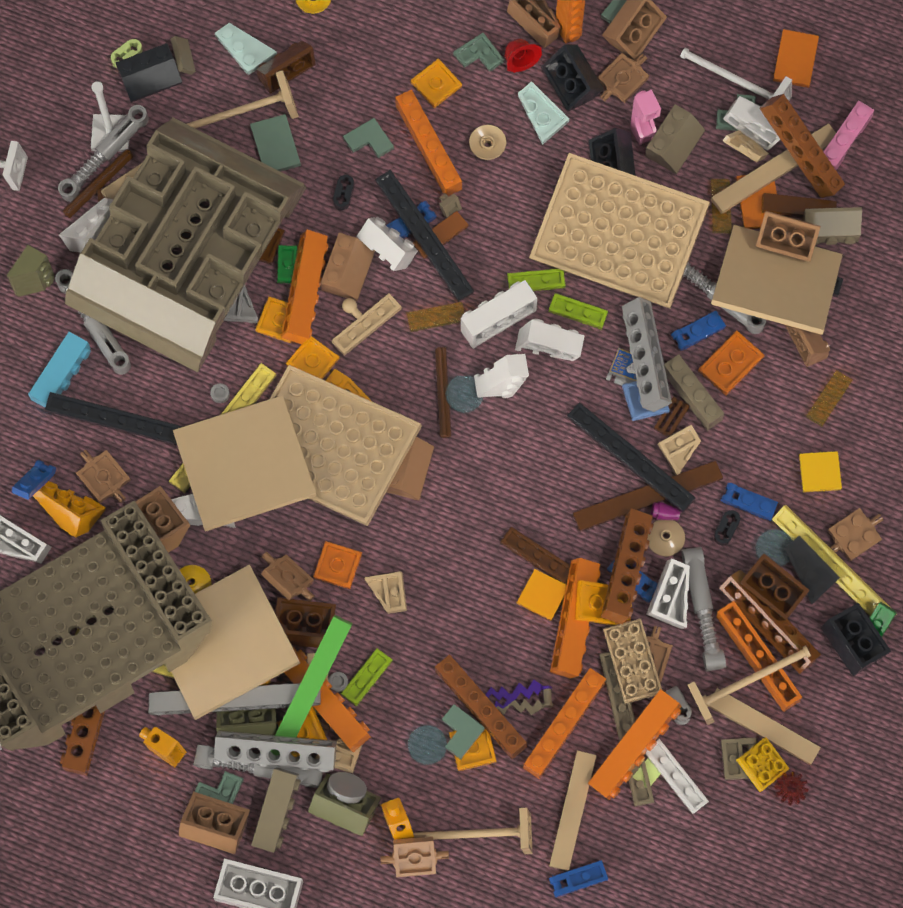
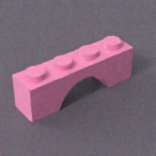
M652 90L647 92L641 91L634 97L630 128L639 145L651 141L657 132L653 119L660 116L661 107Z
M860 101L854 106L824 150L825 155L835 170L838 169L849 148L858 135L863 132L873 116L874 109Z

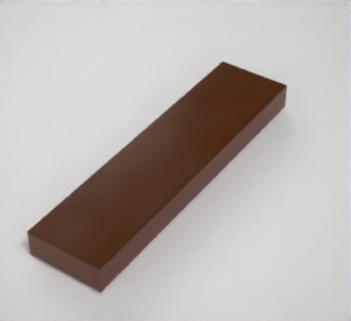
M770 193L762 195V213L769 211L780 215L803 217L805 209L837 208V201Z
M510 527L500 544L550 577L566 584L570 565L513 527Z

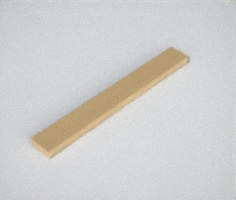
M827 124L814 132L812 136L820 148L824 150L836 132L830 124ZM787 149L714 195L711 201L720 213L723 214L796 168L798 164Z

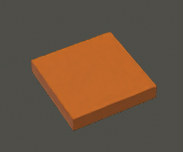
M325 541L313 578L351 589L362 552Z

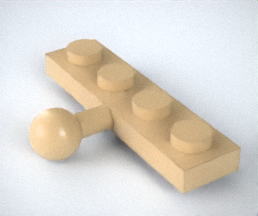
M387 294L372 308L362 314L357 309V303L354 299H345L342 303L343 310L346 313H352L357 320L332 339V343L345 356L402 309L401 305L390 294Z

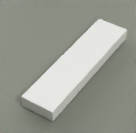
M658 739L656 746L651 751L647 750L645 755L690 812L694 814L709 801L662 741Z

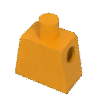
M144 727L139 734V737L144 739L143 743L150 751L174 768H176L187 753L177 740L157 727H154L152 730Z
M400 798L382 803L383 815L393 840L415 838ZM399 825H403L404 829L401 831H397L396 828Z

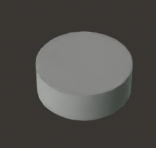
M219 383L211 388L210 395L214 402L221 404L229 399L230 392L225 384Z
M342 672L333 673L328 680L333 686L330 689L338 693L343 692L348 685L347 676Z

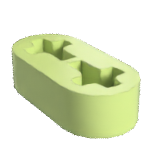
M131 39L115 50L111 55L113 66L117 68L115 63L118 62L116 60L117 57L126 59L142 53L140 41ZM131 46L137 47V50H131Z

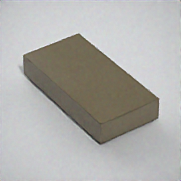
M174 36L171 38L178 71L192 75L196 71L188 39Z

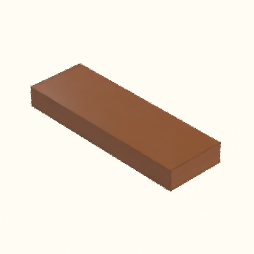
M456 211L432 230L442 245H444L468 228V223ZM416 241L413 242L414 247L425 259L427 256Z

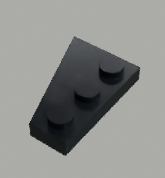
M800 535L785 549L801 583L810 590L807 595L811 604L815 603L841 578Z

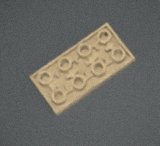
M637 619L623 623V625L619 624L603 629L624 703L627 704L655 696L662 688L642 620Z

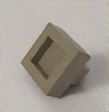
M454 193L449 197L447 194L439 197L442 201L439 205L445 218L462 209L459 198Z

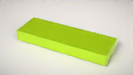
M561 269L507 273L509 289L514 283L518 281L521 283L526 280L532 291L565 288L564 271Z
M556 293L553 296L548 311L601 330L608 314L607 310Z
M377 648L346 686L341 695L357 707L393 660Z

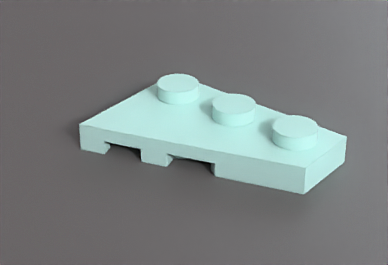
M231 23L215 32V37L247 75H250L262 63L268 62L277 54V51Z
M532 81L518 93V97L542 145L569 122V118Z

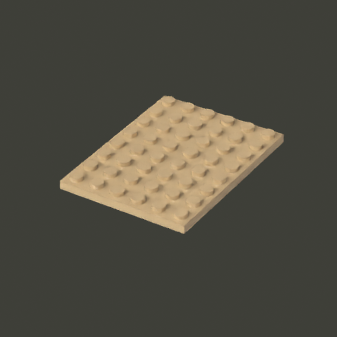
M569 153L529 258L671 309L710 202Z
M288 365L270 399L283 395L317 495L308 499L368 526L422 425L419 422Z

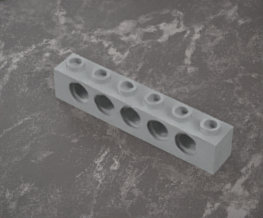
M638 297L622 306L623 319L626 325V335L630 344L633 369L640 393V403L642 408L655 412L671 404L672 400L652 305L650 301Z
M218 731L215 737L214 760H219L221 763L234 761L242 765L256 763L263 767L278 765L280 768L298 767L300 770H310L312 768L318 769L321 772H329L334 770L337 741ZM231 746H238L241 751L235 752ZM251 748H258L260 753H253ZM271 750H278L280 755H273ZM297 751L300 756L294 757L290 752ZM317 753L320 758L314 759L310 754Z

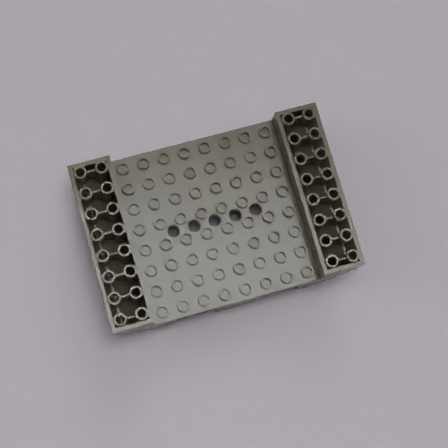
M172 117L170 121L160 126L154 132L147 144L145 160L133 178L127 176L109 206L110 217L96 240L90 238L80 253L66 291L65 304L172 360L199 372L216 343V333L282 220L284 217L289 218L306 190V186L304 183ZM203 201H206L210 204V206L206 209H203L199 206V204ZM196 216L201 221L198 224H193L190 222V219ZM189 232L192 236L189 239H183L181 234ZM175 247L182 249L179 255H175L171 251ZM165 263H171L173 268L171 270H164L162 266Z
M135 501L103 518L101 523L104 531L0 591V744L7 750L13 751L15 749L51 744L66 735L61 727L63 724L93 706H96L101 714L134 694L135 692L131 684L162 665H165L168 672H171L186 663L200 646L206 635L211 632V618ZM109 607L114 608L112 614H104L105 609ZM93 617L97 619L94 625L87 624L88 619ZM79 628L80 631L77 635H70L71 629ZM62 638L60 645L55 646L52 644L54 639ZM44 648L45 652L43 655H35L37 649Z

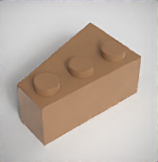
M545 0L509 1L507 12L543 48L558 38L561 26Z

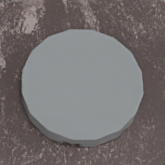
M334 773L329 777L327 783L329 793L332 796L333 794L336 795L337 799L341 802L357 803L360 799L363 800L366 795L367 787L364 781L351 773Z

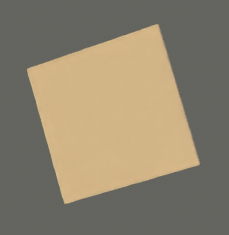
M734 225L711 304L823 335L843 254L815 247L811 261H805L756 247L760 232Z
M283 395L173 430L205 531L317 496Z
M250 565L195 594L212 620L211 632L206 635L188 661L171 672L194 719L197 720L300 664Z

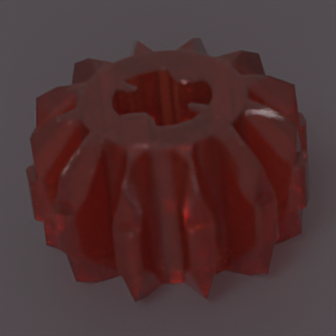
M794 771L791 772L790 777L785 772L783 773V778H777L779 784H775L774 788L780 790L775 794L776 797L783 796L780 802L783 803L788 799V805L791 806L793 800L796 805L800 803V799L805 800L806 796L804 793H807L809 789L803 787L808 783L807 780L800 781L802 774H799L796 778ZM789 784H791V787L795 786L794 793H792V790L788 791Z

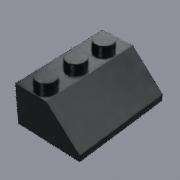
M167 43L115 62L131 103L182 84L175 60Z
M564 44L541 66L566 111H571L593 100L604 90L578 44Z
M614 128L589 140L591 161L636 176L631 132Z
M859 603L828 619L821 627V630L852 676L866 670L891 652Z

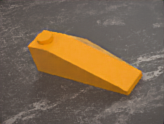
M48 481L33 497L69 535L76 538L89 532L106 507L87 496L84 499L74 495L75 491L70 489L68 491L61 490L57 484Z

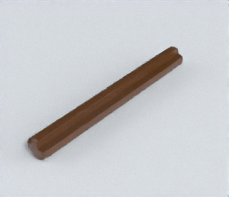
M125 149L63 209L64 215L71 218L97 193V190H100L133 158L132 152Z
M438 347L435 350L440 437L449 438L451 437L447 350L445 347Z

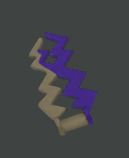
M535 680L532 681L528 689L518 683L512 694H509L502 686L498 693L492 687L486 693L488 698L493 694L499 701L502 697L507 700L503 706L497 701L495 703V707L503 715L510 706H513L520 713L527 709L531 716L543 708L553 707L552 687L543 686ZM541 690H543V704L537 700L532 707L525 699L521 705L516 701L520 693L529 700L533 692L538 696Z

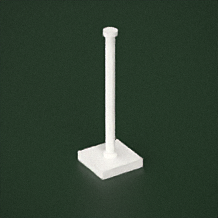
M684 48L681 53V58H687L768 100L784 94L788 101L792 97V79L786 76L773 94L689 52L687 48Z
M94 82L91 87L96 95L101 114H93L91 151H96L95 148L126 116L109 115L101 82ZM129 140L118 152H123L125 149L129 150Z
M11 141L6 161L0 160V168H4L3 176L12 190L20 191L28 156L17 141Z

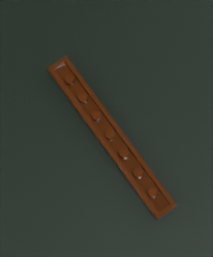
M716 461L671 477L689 492L723 480ZM648 485L574 512L573 516L581 532L625 516L631 508L639 511L652 506L654 502H663L666 499Z

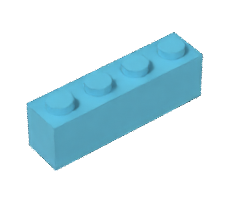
M68 332L29 392L30 399L46 407L50 392L61 395L63 390L66 391L70 385V379L79 372L83 359L86 360L91 352L89 343Z

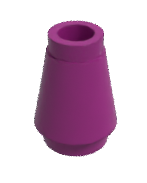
M659 501L658 503H653L650 515L655 520L678 521L680 511Z

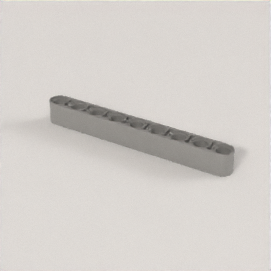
M301 683L258 686L211 712L287 708L290 706ZM321 690L312 706L321 704ZM181 691L149 693L150 715L191 713Z

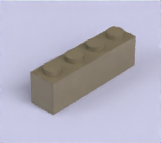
M678 354L664 364L667 379L685 403L690 405L691 411L704 428L708 431L723 420L724 412L682 357Z
M278 767L274 768L251 846L273 853L277 849H281L284 837H281L283 829H287L290 818H287L288 811H292L295 804V799H293L294 791H298L301 780L298 779V773Z

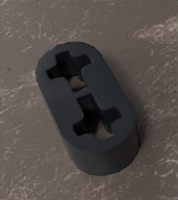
M342 175L337 181L333 203L338 210H346L351 202L354 180L349 175ZM345 181H349V185H347L346 190H343L342 183H345ZM344 195L345 202L339 204L338 200H341V196Z
M729 510L723 515L714 534V540L718 545L725 546L731 541L740 522L738 512ZM732 515L735 517L734 520L736 522H732L729 527L727 526L728 518ZM724 529L727 530V538L720 540L718 533L722 534Z

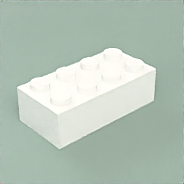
M526 280L521 283L518 281L506 292L501 291L497 293L494 299L489 302H482L474 311L469 310L465 312L461 318V332L472 349L536 312L537 297Z
M224 859L213 898L217 902L240 908H296L303 880L302 878Z

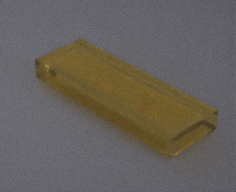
M711 179V198L729 187L730 179ZM711 201L712 233H731V209L721 214Z
M458 302L407 312L410 332L460 323L464 314L463 304Z
M836 370L806 417L823 427L848 389L852 379Z

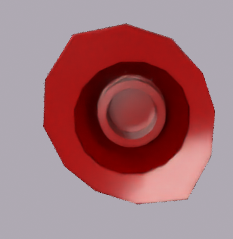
M520 38L510 41L505 49L507 71L521 72L534 66L542 56V47L530 44L528 41Z

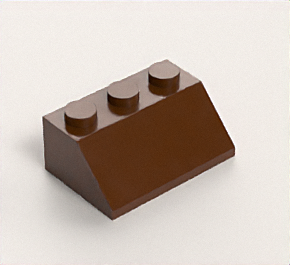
M304 41L294 43L288 50L276 54L272 60L262 63L256 69L259 80L269 93L280 88L276 72L283 70L289 82L316 65L313 47Z
M762 554L740 582L743 587L785 621L810 591L766 554Z
M278 597L275 614L291 645L318 648L335 615L336 604L296 599L288 600L287 598Z

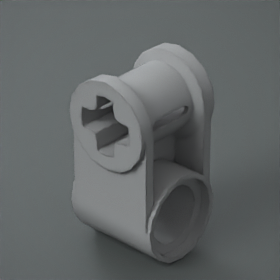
M675 685L665 692L681 704V713H686L685 717L683 715L678 716L674 720L675 723L685 725L690 721L692 710L680 689Z

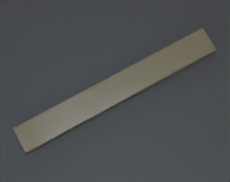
M610 652L599 654L603 674L606 678V687L620 742L635 723L631 703H624ZM644 760L639 767L636 766L632 770L633 775L629 779L634 807L654 803ZM641 766L646 787H644L643 781H637L633 778Z

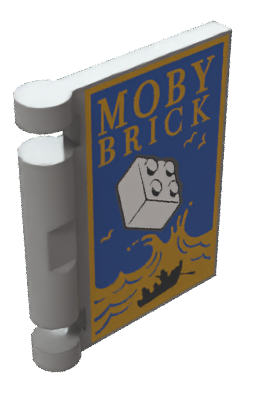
M618 348L606 380L610 381L612 375H615L614 383L621 386L637 381L633 369L632 355L629 351Z

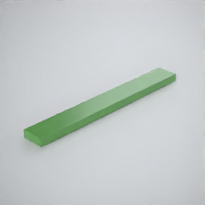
M334 615L275 736L297 737L353 623ZM271 750L273 755H280L278 750Z

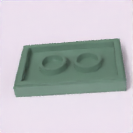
M286 114L250 124L262 163L278 171L301 166Z

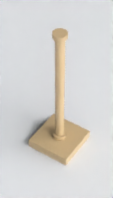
M282 70L276 72L281 89L279 94L187 123V125L196 129L279 101L285 102L292 119L299 116L289 83Z
M806 645L802 647V650L707 697L706 695H701L695 682L688 684L707 725L715 722L708 709L711 706L710 703L806 656L807 658L811 655Z
M519 808L520 825L517 828L413 833L415 838L433 836V840L518 836L521 839V849L524 854H533L531 813L528 808Z

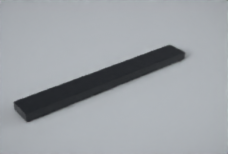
M391 169L376 178L375 182L458 303L473 294V288Z
M53 392L49 393L45 412L177 445L173 430L184 427Z
M580 402L567 415V418L679 511L684 513L695 501V496Z

